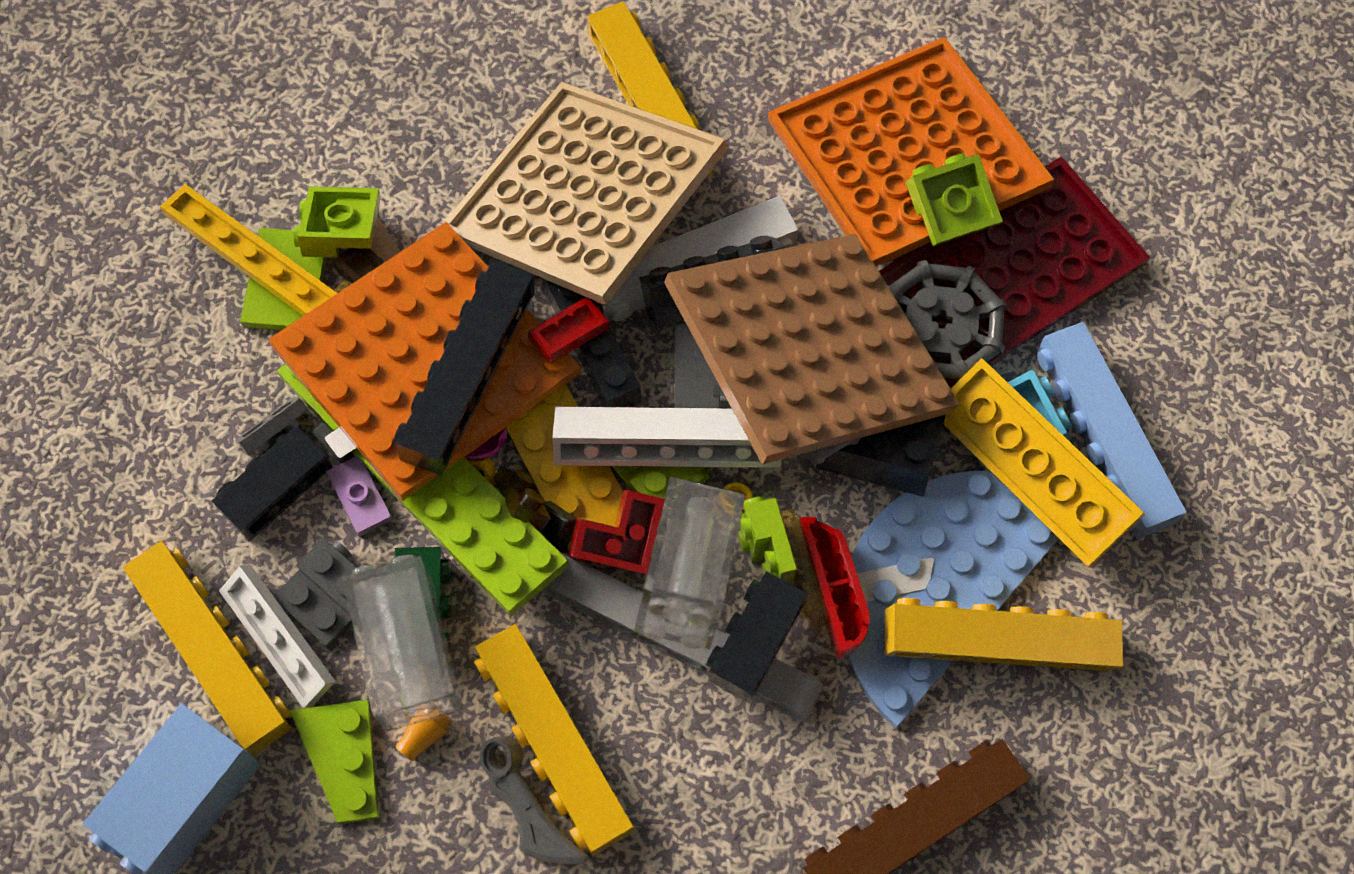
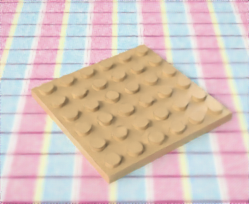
M561 82L443 223L447 222L469 247L607 305L727 151L728 147L725 139Z

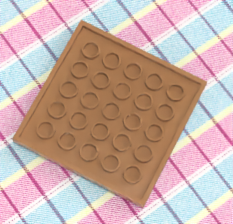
M856 234L670 272L666 276L664 283L762 465L950 414L959 406L958 400L873 261H870Z

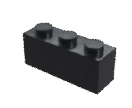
M296 426L290 432L281 434L275 440L273 447L263 456H258L251 460L246 466L245 471L234 481L225 483L211 501L219 512L250 542L322 478L326 471L332 469L333 466L327 455Z
M767 571L760 582L754 579L743 599L748 602L742 614L735 612L725 629V633L729 637L724 646L716 645L706 662V666L710 668L708 681L750 704L803 609L808 593Z

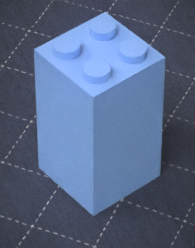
M181 703L87 817L83 825L93 832L89 840L103 851L111 852L122 859L120 864L131 873L175 874L260 767L261 763Z

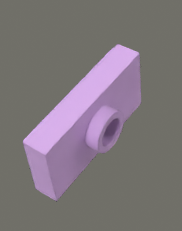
M357 457L326 471L359 537L393 520L368 470Z

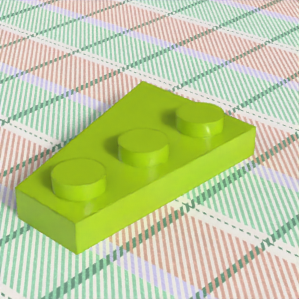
M369 700L291 710L290 712L337 823L341 825L379 819Z

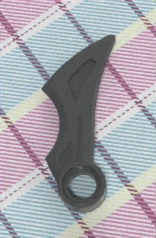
M499 736L485 741L480 751V763L483 770L489 775L491 793L503 800L516 817L520 833L519 850L534 858L552 863H585L589 856L567 839L549 819L520 773L519 769L523 762V751L518 741L511 736ZM498 746H501L506 751L507 763L505 767L500 766L496 760L495 753Z

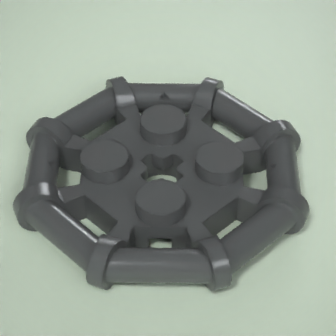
M926 260L920 261L914 269L888 287L901 309L905 311L907 319L929 355L933 358L949 359L950 364L934 362L943 378L956 379L958 382L981 358L988 362L995 356H1001L1004 352V312L1008 306L1005 299H1000L975 273L976 268L970 265L967 268L928 264ZM933 279L958 281L956 288L934 286ZM920 282L922 289L917 292L915 297L910 300L903 295V293ZM967 286L981 299L984 305L979 307L974 305L973 298L968 293H965ZM944 316L950 323L946 324L945 329L938 328V323L933 322L932 318ZM989 318L988 337L978 334L980 319ZM973 345L979 349L967 360H962L960 354L966 347L969 348Z

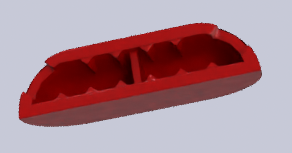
M800 517V534L807 566L831 645L837 658L840 659L856 651L865 640L870 621L868 606L843 533L838 528L835 530L833 527L817 521L816 517Z

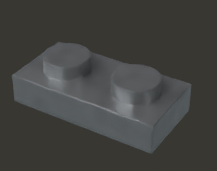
M294 396L235 441L245 453L249 454L254 450L256 454H259L275 442L272 436L284 428L288 432L304 421L302 414L308 408L300 398Z

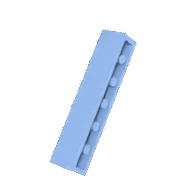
M1084 321L1044 336L1037 352L1038 362L1044 371H1049L1054 381L1053 388L1056 397L1060 402H1065L1071 413L1070 422L1074 431L1078 434L1081 433L1087 444L1086 452L1089 460L1095 466L1098 465L1101 472L1145 513V516L1129 531L1132 530L1136 539H1140L1177 524L1186 514V510Z

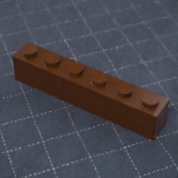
M987 739L968 752L972 758L961 766L955 760L936 773L939 777L938 781L928 787L924 782H921L904 794L907 801L895 809L889 803L871 815L874 821L872 824L862 830L857 824L837 837L841 844L829 852L823 846L804 859L807 866L802 869L801 874H890L1024 786L1030 780V777L1003 739H1000L993 745Z

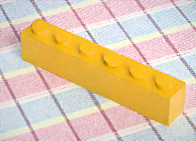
M621 1L587 15L589 36L627 104L701 130L696 116L688 114L681 90L673 88L666 64L664 62L659 63L652 40L649 36L644 37L642 34L641 23L637 14L634 11L630 12L625 2ZM713 169L709 172L707 176L713 174Z
M161 540L122 566V568L243 749L254 757L293 729L286 720L292 714L279 695L274 699L271 698L265 689L271 684L258 665L254 668L250 667L245 659L250 654L249 650L238 635L231 638L224 628L230 624L217 605L212 609L209 607L204 599L210 595L208 590L197 576L190 579L184 570L190 564L178 547L170 550Z
M914 598L897 599V604L894 603L885 609L884 656L1111 671L1123 667L1122 620L1108 619V613L1087 612L1084 613V617H1073L1070 610L1064 609L1048 610L1046 615L1034 614V608L1022 606L1011 607L1010 612L996 611V605L974 604L972 609L958 608V602L937 601L935 606L920 605L921 600Z
M514 624L475 646L480 657L474 661L476 668L484 682L492 679L498 691L492 694L503 715L511 712L517 725L511 727L521 747L524 748L529 745L536 758L530 761L541 782L549 779L555 793L550 795V798L560 816L569 814L575 825L569 832L578 848L582 851L588 848L592 857L634 833L632 823L517 625Z

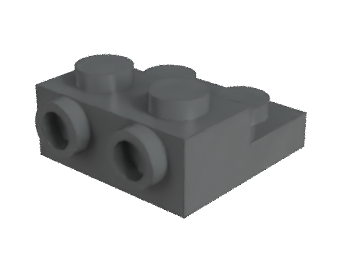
M322 538L296 565L299 570L279 589L274 598L289 615L329 649L382 593L375 584L379 578L365 564L357 568L348 560L352 554L339 541L335 540L332 544H329Z

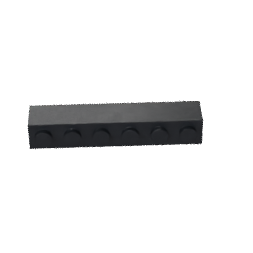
M492 260L486 272H480L475 284L476 292L471 301L466 300L460 311V322L456 330H450L447 334L443 346L444 353L439 361L435 360L430 366L427 376L428 383L423 392L418 391L411 405L412 413L407 423L402 422L399 425L394 437V444H396L401 461L440 476L443 475L535 294L534 275L532 273L496 260Z

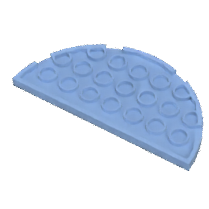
M991 471L959 472L928 481L924 497L905 492L875 517L863 533L852 554V560L857 573L897 565L898 571L904 576L915 575L920 568V560L926 558L934 559L931 579L926 589L896 595L895 585L888 580H880L874 585L873 596L876 600L866 602L870 616L866 638L856 651L847 656L850 666L853 668L858 681L864 689L865 695L877 711L895 729L954 661L884 656L885 609L894 603L897 604V599L914 598L921 600L920 605L935 606L937 601L958 602V608L972 609L974 604L996 605L997 611L1059 540Z

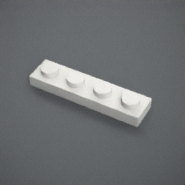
M250 564L239 566L219 592L303 708L314 706L336 681Z

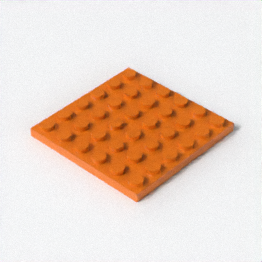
M942 37L768 112V122L845 236L856 234L870 261H873L876 267L931 242L922 214L917 216L905 183L913 176L912 171L921 166L932 164L934 168L946 165L945 160L952 156L965 153L968 158L979 154L999 211L1052 188L1054 178L946 37Z
M447 222L268 339L272 349L401 501H404L439 475L399 459L397 447L394 444L396 431L402 422L407 423L412 413L411 405L418 391L423 392L428 383L427 376L430 366L435 360H440L444 353L443 346L447 334L450 330H456L460 322L459 316L466 300L471 301L476 292L475 284L480 272H486L488 266ZM528 309L516 329L445 470L581 374L579 364L568 353L549 364L528 338V331L541 323Z

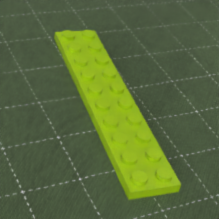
M286 364L277 370L280 378L332 432L339 428ZM357 448L351 451L510 617L569 567L568 560L530 522L525 523L511 516L505 504V497L465 458H462L445 470L442 476H437L404 501H401Z

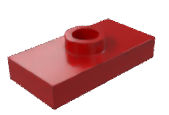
M586 297L528 331V338L550 364L608 330L610 322L591 299Z

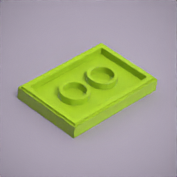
M259 227L258 236L323 282L327 257H302L300 247H295L294 230ZM249 277L240 319L242 327L283 330L302 317L300 313Z

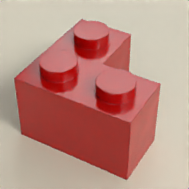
M623 490L614 526L577 518L568 556L647 574L665 499L631 490Z

